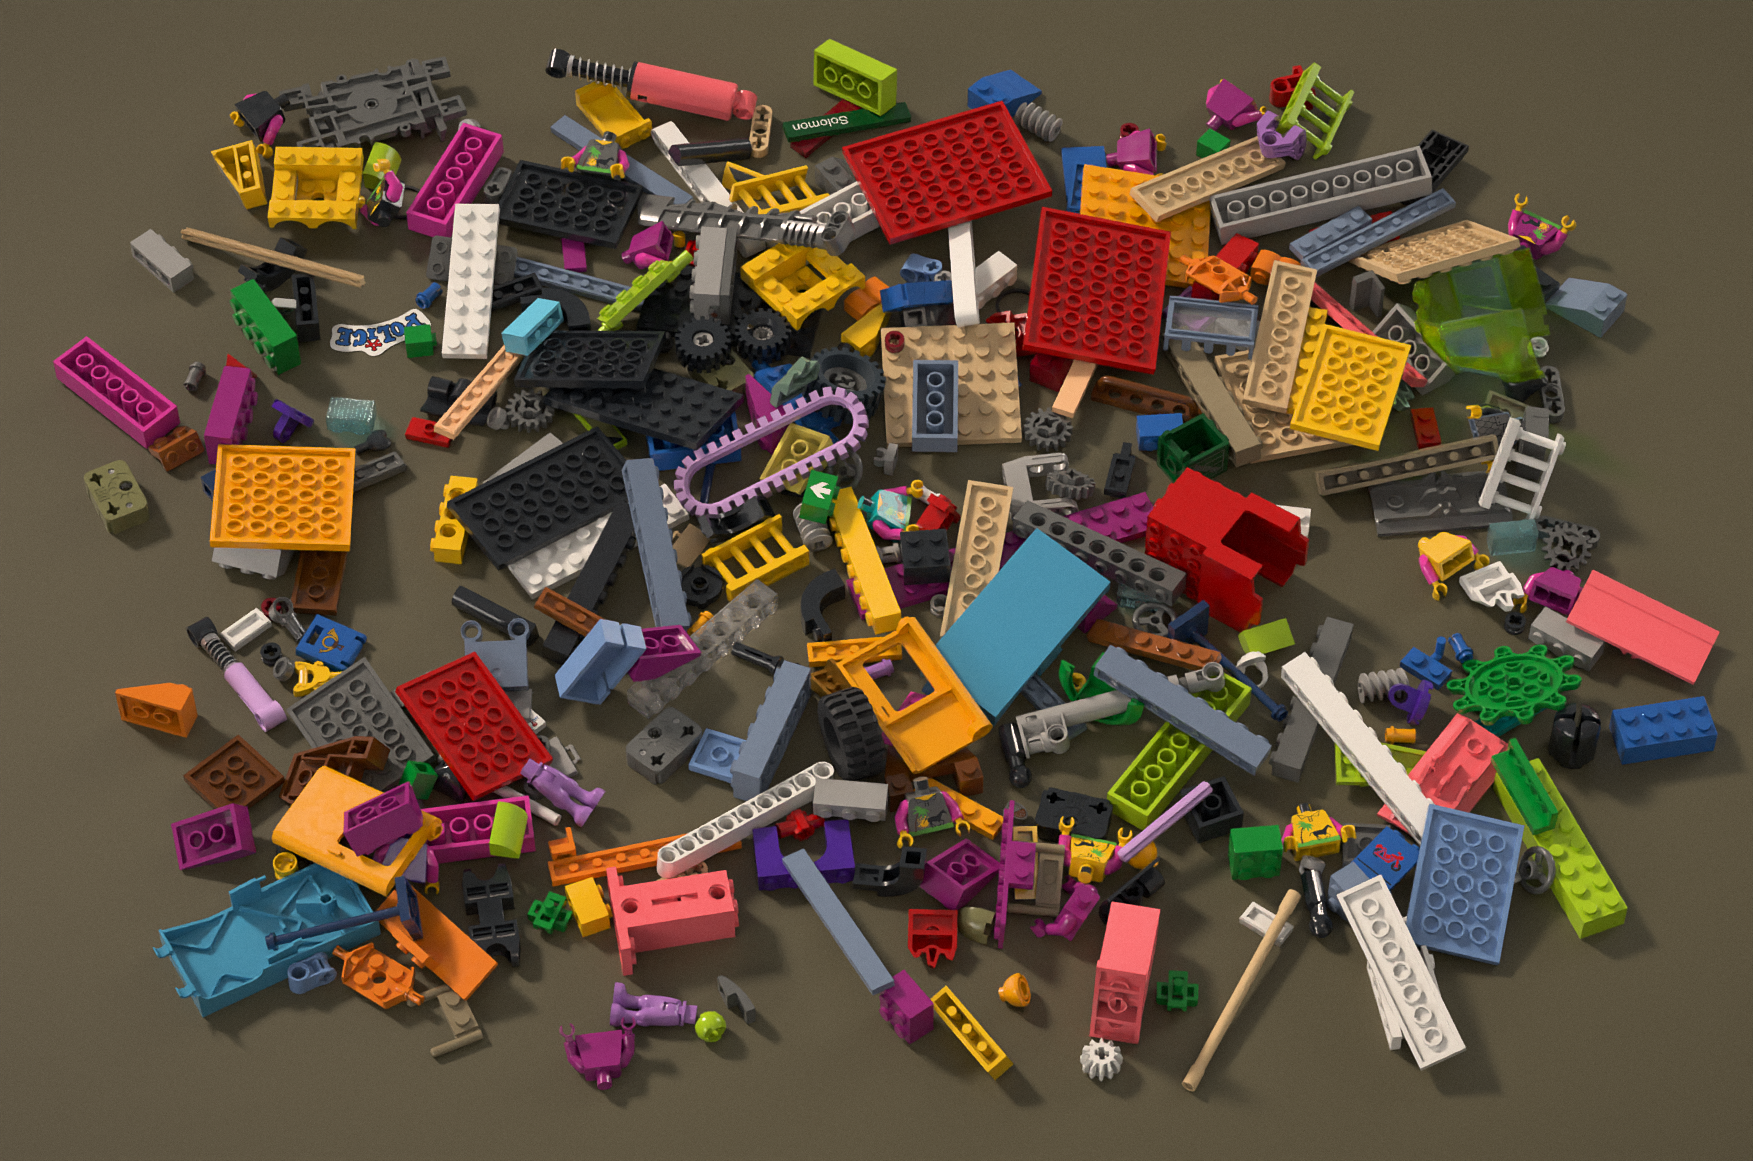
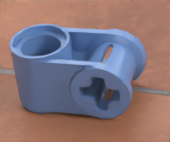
M913 253L909 255L901 268L900 275L905 281L910 283L929 282L930 279L934 281L935 275L942 271V263L939 260Z
M324 952L316 953L307 959L293 963L287 972L289 988L296 994H303L316 987L328 984L337 976L336 970L330 967L328 956Z

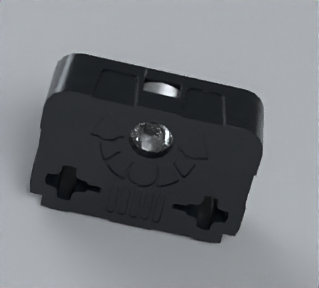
M1049 787L1048 790H1044L1042 793L1039 809L1035 817L1037 838L1059 843V835H1062V832L1059 830V822L1063 816V824L1066 826L1070 825L1072 817L1074 819L1073 829L1069 832V836L1077 834L1107 840L1112 822L1113 805L1107 799Z

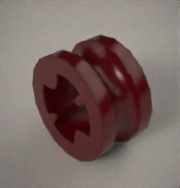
M1134 123L1123 124L1120 127V139L1129 136L1134 131H1139L1138 126Z
M899 331L888 332L885 336L886 350L890 353L901 352L905 345L904 335ZM895 339V342L898 340V344L894 345V342L891 344V340Z
M267 598L261 604L262 613L270 621L273 620L269 617L268 609L277 598ZM276 606V610L283 614L282 606Z

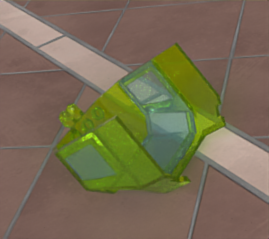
M1530 248L1515 250L1506 255L1496 254L1493 255L1492 259L1485 261L1478 259L1472 261L1473 264L1461 267L1457 265L1448 272L1437 271L1432 276L1424 279V281L1418 280L1414 283L1412 296L1414 302L1419 305V309L1416 310L1417 320L1414 321L1416 332L1421 333L1422 340L1456 375L1466 372L1499 378L1508 383H1519L1545 377L1544 371H1540L1531 339L1550 335L1549 325H1544L1543 315L1547 314V308Z

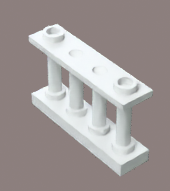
M1510 417L1478 503L1481 507L1487 509L1490 508L1491 504L1498 503L1527 513V522L1533 524L1534 518L1538 519L1542 510V506H1539L1558 454H1563L1566 442H1563L1564 437L1558 433L1555 441L1524 431L1520 427V421ZM1522 439L1551 449L1547 462L1515 452V449L1512 448L1514 441ZM1513 460L1542 470L1543 474L1539 484L1507 473V470H1504L1507 461L1511 462ZM1504 481L1535 492L1531 505L1500 495L1496 491L1499 482L1503 483Z
M1426 945L1421 946L1420 955L1440 994L1433 970L1435 968L1433 955L1428 953ZM1367 961L1368 974L1390 1050L1400 1049L1401 1040L1405 1037Z

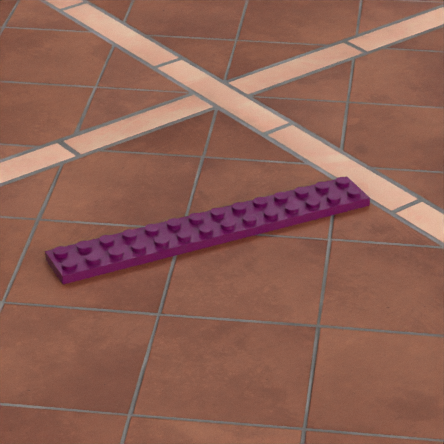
M1146 492L1063 517L1117 542L1124 543L1146 536L1147 516L1153 510V506ZM1013 531L1005 534L999 571L1027 539L1020 538ZM956 548L949 549L950 577ZM902 564L884 569L900 609L929 601L938 594H948L950 582L904 585ZM854 578L847 579L846 587L861 620H865V613L867 612L861 609L859 602L860 594H855L853 587Z

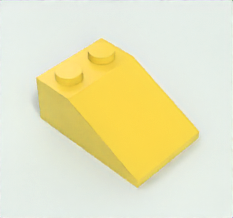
M790 423L763 471L760 480L833 445L830 436ZM826 460L821 462L823 469L827 466ZM813 466L808 468L810 473L811 470H814ZM800 473L796 474L798 483L790 486L787 479L782 481L786 490L801 494L807 487L809 477L803 480Z

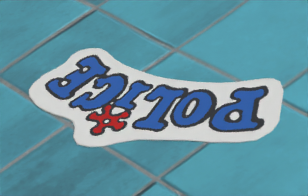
M412 309L395 319L378 324L361 326L338 324L332 328L330 346L332 349L341 352L364 351L368 355L377 356L389 347L405 341L404 327L427 324L431 326V323L421 311Z

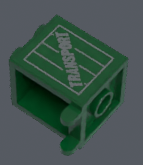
M1203 413L1170 431L1165 430L1159 436L1157 466L1172 483L1176 482L1187 467L1193 471L1200 472L1209 479H1213L1227 471L1229 439L1226 435H1222L1215 423L1209 420Z

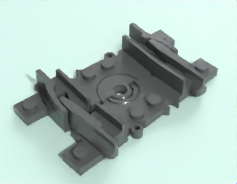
M446 57L422 61V65H420L418 59H410L406 61V65L397 67L388 65L386 73H380L378 68H376L373 72L351 76L349 80H347L346 75L340 74L336 77L337 82L332 80L321 82V90L314 97L312 96L309 83L303 84L302 87L279 91V95L284 93L290 101V105L283 108L284 112L305 108L307 115H310L309 124L312 138L296 142L297 147L361 148V142L368 141L373 146L375 142L394 137L399 132H401L403 137H408L411 135V129L417 130L422 140L425 139L424 134L432 132L431 129L434 128L440 141H445L447 132L445 122L467 115L460 95L439 101L433 89L431 81L451 77Z

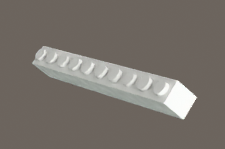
M1304 652L1282 666L1281 678L1415 841L1421 845L1427 808L1429 804H1434V802L1430 798L1426 799L1422 794L1419 784L1407 776L1404 766L1393 759L1390 749L1378 741L1375 731L1364 724L1361 714L1349 706L1346 696L1335 689L1332 679L1321 672L1319 664L1313 657L1310 658Z

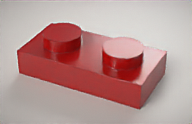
M1434 408L1411 409L1410 416L1418 450L1441 445Z

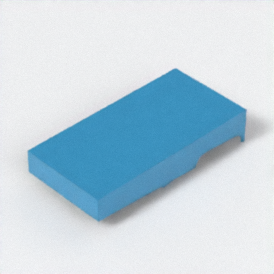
M1036 528L935 646L995 727L996 723L1033 675L1037 672V675L1041 676L1057 658L1058 654L1063 650L1060 646L1106 592H1109L1111 582ZM920 670V676H921V677H925L924 674H923V673L921 672V670ZM929 681L922 689V692L926 695L934 691Z
M316 863L262 888L260 882L265 880L266 876L264 875L257 879L253 878L229 891L232 907L202 920L165 930H158L162 947H153V950L158 958H165L167 956L170 958L185 985L181 989L176 987L177 993L182 999L191 996L202 1017H205L288 978V968L293 963L307 959L319 952L326 953L329 959L335 956L333 955V950L337 945L348 950L380 935L379 921L306 939L298 938L290 943L279 945V949L275 951L273 949L268 950L265 936L272 932H275L277 936L373 912L356 882Z

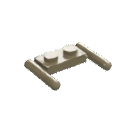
M1029 842L1036 843L1035 852H1040L1035 905L1008 903L1007 912L1058 917L1065 845Z
M447 984L420 993V995L425 997L424 1002L434 998L438 999V1003L455 1036L454 1040L432 1048L430 1050L432 1057L441 1056L483 1039L482 1032L467 1001L462 999ZM409 999L407 1001L409 1007L417 1005Z

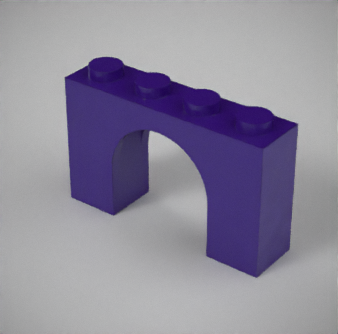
M847 819L825 821L826 851L820 859L813 863L827 883H847L853 881L855 864L849 821ZM777 827L752 829L759 890L771 891L777 888H798V885L783 865L782 858L784 856L779 849Z

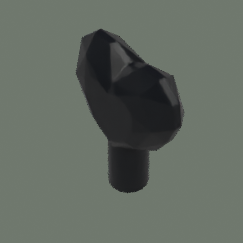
M374 430L367 437L366 442L356 445L354 448L357 455L367 450L384 451L390 447L392 442L387 438L385 430Z

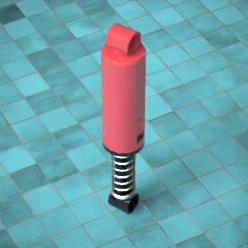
M561 49L551 50L545 69L546 73L554 78L560 79L566 76L573 79L577 76L579 80L586 78L588 82L595 80L596 84L603 82L604 86L612 84L613 88L620 86L621 90L626 87L627 99L727 121L731 120L733 115L744 120L751 119L758 99L757 95L751 91H738L736 83L634 61L632 68L628 71L624 70L623 66L621 69L615 68V65L612 67L606 66V62L604 65L598 64V61L596 63L590 62V59L583 61L581 57L578 60L575 59V56H570L568 52Z

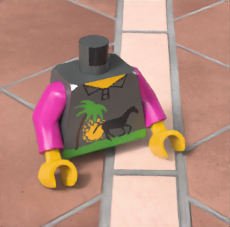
M609 131L604 132L602 140L591 139L587 146L582 148L575 156L563 157L561 159L562 170L568 168L569 172H573L574 168H576L579 173L618 181L625 177L624 173L630 164L626 152L615 142L616 134Z
M918 777L913 780L915 791L904 794V800L900 802L895 814L897 834L900 835L897 841L899 848L903 847V839L907 840L909 847H911L913 836L954 827L953 823H956L955 831L958 836H961V832L958 829L960 826H965L968 833L970 832L969 823L963 820L964 817L958 804L947 792L940 791L938 787L929 788L927 777Z

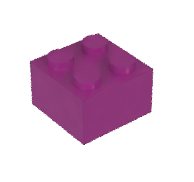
M902 970L892 977L895 986L880 992L879 1012L885 1021H890L894 1026L896 1034L901 1039L904 1038L910 1045L933 1030L934 1003L909 974Z

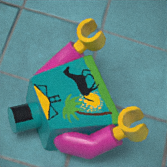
M914 480L910 488L902 486L881 489L871 498L862 496L858 501L857 508L867 512V527L874 530L883 540H891L895 543L900 541V532L919 531L917 525H909L912 502L909 494H912L915 498H920L923 495V489L917 488H922L923 482L921 480Z

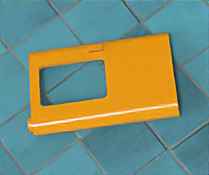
M907 616L898 622L896 631L836 663L851 687L860 688L864 695L868 697L880 728L911 772L918 774L984 737L991 731L993 725L917 619ZM896 645L904 646L934 688L933 693L901 711L893 709L863 667L864 663Z
M322 766L317 770L274 829L272 842L387 897L395 885V878L402 876L427 840L432 841L441 835L443 826L441 819L421 810L423 826L413 833L390 866H384L363 855L357 857L353 850L339 844L344 836V812L383 794V792L327 766Z

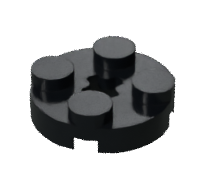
M701 564V567L694 568L693 565L681 572L682 591L686 593L687 604L696 606L698 609H705L720 598L723 591V582L719 571L714 567ZM697 583L698 585L704 583V587L696 588L695 584Z

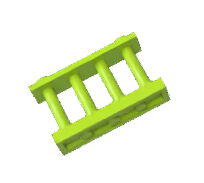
M1314 62L1302 73L1276 131L1283 135L1295 125L1306 130V140L1317 147L1312 157L1317 160L1321 155L1325 156L1331 150V142L1345 112L1353 103L1351 99L1354 91L1350 90L1344 96H1341L1319 79L1318 73L1321 66ZM1315 86L1338 103L1335 110L1313 95L1311 88ZM1305 101L1310 102L1331 118L1328 125L1305 108ZM1299 115L1324 132L1321 139L1298 123L1299 120L1297 118Z

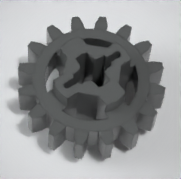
M530 389L529 393L522 390L521 395L514 393V399H508V405L506 406L507 421H511L512 427L518 426V431L520 432L524 428L527 429V433H530L531 429L539 432V427L542 426L546 429L547 422H553L552 416H555V408L544 405L541 390L537 393H534L533 389Z
M1050 407L1047 408L1046 412H1043L1041 408L1038 409V414L1031 412L1030 418L1025 419V440H1030V446L1037 445L1038 451L1042 447L1045 448L1046 452H1049L1050 448L1058 451L1059 445L1064 448L1066 447V442L1071 441L1073 430L1071 419H1066L1067 416L1051 412Z
M1068 468L1066 471L1061 469V471L1053 470V473L1049 472L1046 477L1045 487H1047V491H1052L1051 494L1059 495L1060 498L1067 497L1070 500L1074 498L1080 500V498L1088 499V496H1093L1096 482H1094L1093 478H1089L1088 474H1081L1076 469Z
M1566 522L1561 529L1558 525H1555V532L1548 530L1547 534L1550 538H1543V543L1547 546L1542 547V552L1548 553L1544 556V560H1551L1549 567L1557 565L1559 570H1562V568L1571 570L1574 567L1576 571H1579V564L1583 566L1587 564L1584 558L1591 557V553L1587 550L1592 549V544L1586 543L1590 540V536H1583L1584 528L1577 531L1576 524H1573L1572 528H1568ZM1566 534H1572L1576 538L1568 537ZM1557 538L1558 546L1551 549L1553 540ZM1563 542L1564 544L1566 543L1567 546H1572L1570 551L1571 555L1570 553H1568L1567 550L1562 551ZM1582 546V554L1577 558L1575 552ZM1558 558L1566 559L1568 562H1562Z

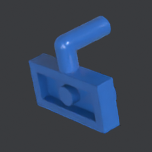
M1440 636L1437 638L1435 652L1431 656L1413 647L1400 661V668L1421 681L1427 680L1432 682L1433 688L1439 690L1452 675L1451 669L1439 663V660L1444 655L1445 637Z

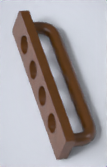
M1103 376L1097 380L1091 393L1092 401L1145 415L1174 414L1173 411L1181 409L1185 412L1182 415L1183 423L1202 414L1198 404L1191 397L1113 376ZM1116 392L1121 396L1119 398H1111L1109 394ZM1133 398H1139L1142 400V402L1140 404H1134L1130 400ZM1161 404L1163 408L1156 410L1152 405Z

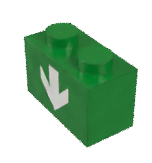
M811 470L799 518L826 525L828 516H833L836 504L832 503V500H837L840 486H836L838 476Z

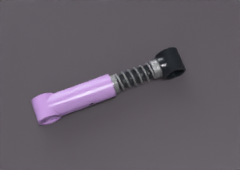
M206 616L186 628L191 642L197 648L203 647L210 657L213 658V661L223 671L226 681L254 714L257 723L264 732L287 720L280 704L270 698L244 664L237 662L234 656L230 655V651H227V647L220 642L217 629L209 617Z

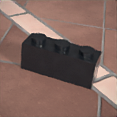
M307 273L292 275L293 294L296 300L295 314L298 342L321 340L314 275Z

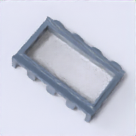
M1170 296L1163 350L1168 351L1169 339L1182 340L1181 348L1184 351L1190 350L1191 341L1203 342L1204 352L1208 354L1213 352V344L1227 345L1226 354L1228 356L1235 354L1236 346L1249 347L1248 359L1252 360L1258 305L1234 302L1220 303L1215 300Z

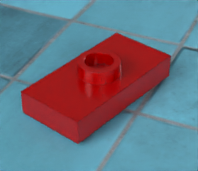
M412 417L405 433L406 439L449 448L452 440L434 432V425L437 422Z

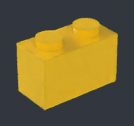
M593 877L565 886L567 902L573 912L582 937L610 928L609 918L613 917L609 904H604L602 900L604 899L603 890L600 885L596 886Z

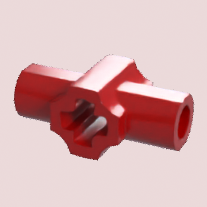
M801 809L794 810L786 816V821L775 824L778 838L781 839L793 835L799 841L807 840L814 834L815 829L824 827L825 819L818 815H807Z

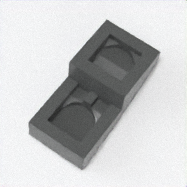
M723 975L718 976V991L727 1008L737 1006L746 1024L755 1022V1007L748 996L734 982Z

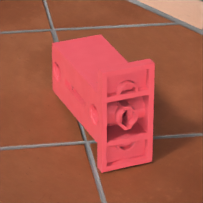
M616 867L606 868L608 893L623 976L633 974L632 965L637 964L635 953L735 937V927H739L737 900L734 899L733 880L728 879L726 870L624 886L622 875H617Z
M1118 902L1111 903L1101 956L1096 966L1089 1037L1132 1044L1139 1043L1141 1021L1157 944L1160 909Z

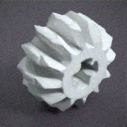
M1103 1038L1099 1040V1043L1091 1040L1089 1046H1084L1083 1054L1080 1056V1063L1083 1065L1082 1070L1084 1073L1090 1072L1089 1076L1091 1079L1099 1076V1080L1102 1081L1104 1076L1111 1080L1113 1073H1119L1123 1057L1120 1054L1119 1046L1113 1047L1114 1043L1112 1040L1108 1043H1104Z

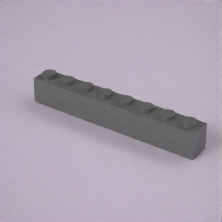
M1327 617L1324 625H1319L1316 638L1319 639L1317 643L1313 642L1310 656L1317 661L1321 672L1324 675H1328L1335 685L1352 639L1354 624ZM1293 696L1289 708L1292 712L1284 719L1283 728H1285V731L1278 735L1276 741L1278 749L1277 752L1272 751L1269 765H1272L1271 775L1299 783L1320 724L1299 698Z

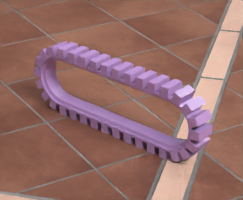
M825 387L823 388L824 396L819 397L816 390L809 393L811 399L809 403H806L804 397L797 399L796 403L799 408L795 410L791 403L783 406L786 413L783 416L780 415L778 409L771 412L773 421L769 423L765 416L757 419L761 426L755 429L752 422L745 425L748 432L745 435L742 434L740 429L733 431L732 434L735 440L731 442L727 435L719 438L722 444L719 448H717L714 441L707 444L710 451L707 454H704L702 448L695 450L694 453L697 459L693 461L687 456L682 461L687 469L678 466L675 473L679 480H674V489L681 506L683 505L684 509L691 516L695 514L697 518L703 514L727 512L732 510V506L737 505L738 507L745 503L744 500L751 499L760 492L766 498L772 496L773 494L770 490L772 486H775L777 492L786 489L782 482L786 479L790 486L798 483L795 476L798 473L801 474L803 480L810 476L808 468L812 466L815 471L820 472L824 470L821 464L824 460H826L829 467L836 464L834 458L836 454H839L841 460L848 458L849 455L846 449L850 447L856 452L861 447L858 440L865 442L867 437L865 428H869L862 402H859L858 397L852 392L847 396L846 389L837 387L835 395H833L832 388ZM831 404L841 405L847 408L853 416L852 430L843 440L719 502L705 504L695 500L691 495L690 482L695 472L824 406Z

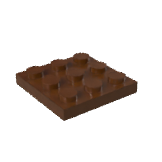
M239 734L183 775L184 781L214 809L232 803L246 806L250 809L285 781L284 776Z

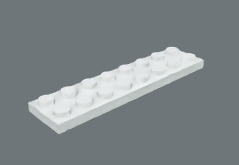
M455 204L442 346L443 358L487 359L500 213L499 204Z
M667 485L659 486L663 488L664 492L663 506L668 510V528H673L689 520V513L684 509L683 505L681 506L679 500ZM611 513L509 565V570L532 600L539 597L545 587L552 590L580 575Z
M1382 875L1337 894L1342 909L1420 1070L1423 1071L1466 1051L1458 1030Z

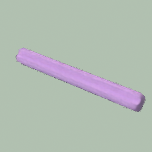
M1205 781L1200 783L1117 852L1119 858L1124 862H1128L1210 795L1213 791L1210 784Z

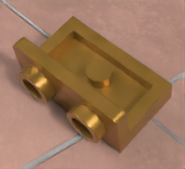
M832 658L827 660L824 669L811 673V688L821 698L851 687L837 667V662Z

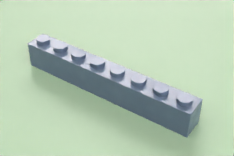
M653 458L626 460L622 468V475L655 627L681 625L687 632L689 626H691V615L686 610L687 596L685 591H682V574L676 565L678 559L677 551L672 547L673 533L667 524L668 510L663 506L664 492L658 483L659 469L654 465Z
M1110 645L1096 664L1094 669L1095 677L1131 699L1133 697L1144 703L1146 709L1255 776L1268 757L1272 745L1269 744L1266 738L1261 735L1256 736L1244 724L1235 723L1230 720L1223 711L1214 710L1208 706L1204 699L1200 697L1195 698L1190 695L1183 686L1174 685L1168 681L1164 674L1160 672L1155 673L1150 670L1143 661L1134 660L1128 656L1124 649L1120 647L1115 648Z

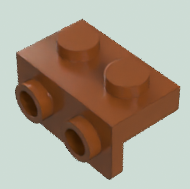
M180 426L174 429L172 434L156 439L154 444L148 447L150 454L161 461L165 471L174 469L205 450L197 431L188 426Z

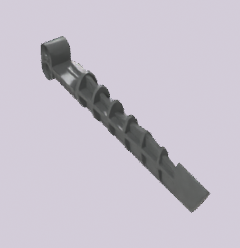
M644 193L638 201L639 225L653 226L663 221L668 229L701 233V227L727 228V230L728 228L737 229V238L811 248L817 247L818 249L826 250L830 256L842 254L856 231L849 214L844 210L833 213L825 225L817 224V216L801 214L797 210L790 213H780L779 209L773 208L767 214H758V207L752 206L746 213L737 210V204H731L726 207L714 201L695 203L694 199L688 201L687 204H673L675 197Z

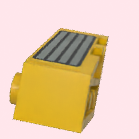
M252 140L211 151L219 171L246 209L267 204L260 158Z

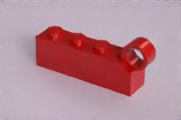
M1236 233L1216 257L1247 274L1249 267L1253 265L1259 254V243ZM1196 280L1193 281L1191 298L1219 301L1220 294Z

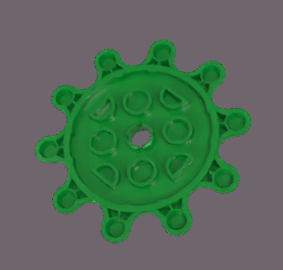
M1535 645L1523 654L1513 653L1508 646H1500L1494 650L1495 657L1492 660L1486 662L1476 659L1466 660L1462 667L1469 676L1464 679L1449 681L1447 689L1453 695H1464V697L1453 703V708L1458 714L1481 711L1479 717L1486 726L1495 724L1497 720L1505 716H1514L1521 724H1529L1533 721L1534 714L1538 713L1542 708L1555 711L1562 710L1566 704V697L1560 695V693L1580 688L1582 679L1579 675L1564 674L1573 668L1574 658L1572 656L1564 655L1555 659L1546 658L1548 649L1545 645Z

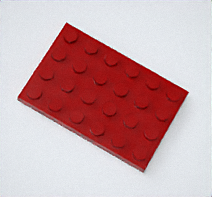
M472 652L396 688L395 693L473 801L523 778L524 776L520 772L529 759L538 764L540 762L543 765L552 764V756L476 652Z

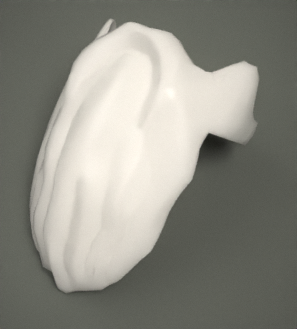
M1253 651L1242 656L1237 662L1236 667L1245 673L1247 666L1255 665L1262 673V681L1257 685L1261 689L1268 679L1267 666L1264 662L1266 656L1259 651Z

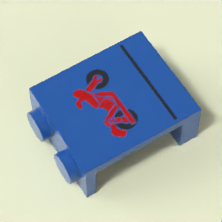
M1386 826L1353 861L1369 879L1382 875L1391 893V890L1417 865L1420 848L1414 844L1410 845L1399 831H1393Z

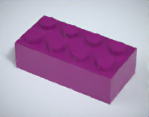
M224 366L204 433L209 464L217 463L218 444L242 445L243 440H247V425L252 422V408L257 405L258 393L254 391L255 378H252L251 369L230 366Z

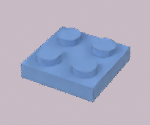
M706 728L689 763V770L731 783L733 774L730 773L731 764L734 759H738L740 745L742 741L746 742V740Z

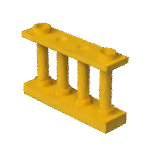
M805 165L733 183L729 201L743 200L749 208L757 206L758 214H767L773 208L779 209L780 213H790L794 210L801 211L830 195L828 193L815 195L805 182L808 167ZM798 186L807 198L797 200L789 188ZM779 190L789 203L779 205L770 192ZM761 195L771 208L761 210L752 197Z
M780 514L766 519L763 523L714 548H709L702 554V564L714 566L728 583L726 585L727 600L731 605L809 565L808 548L805 545L793 548L781 533L782 516ZM773 536L786 554L779 558H774L762 541ZM753 546L767 564L760 568H754L742 551ZM734 556L747 574L736 579L724 565L723 561Z

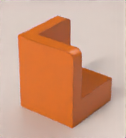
M571 827L566 828V838L548 842L552 861L577 856Z

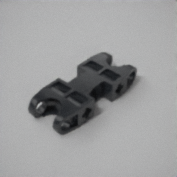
M498 864L494 877L489 880L478 879L471 872V868L464 869L462 887L466 916L479 914L480 925L468 926L469 937L490 957L502 955L508 959L509 963L512 962V967L520 966L521 947L517 919L504 921L503 910L515 909L511 878L506 865Z

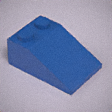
M1007 70L982 77L969 87L967 106L975 109L1003 101L1011 117L1016 115L1021 104L1027 103L1028 105L1040 96L1042 91L1014 71Z

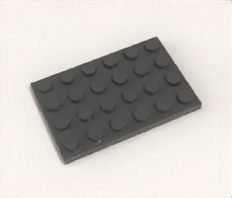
M365 657L286 709L312 749L354 736L375 737L391 749L384 770H365L361 779L362 783L383 793L399 784L408 760L429 764L436 760L434 754Z

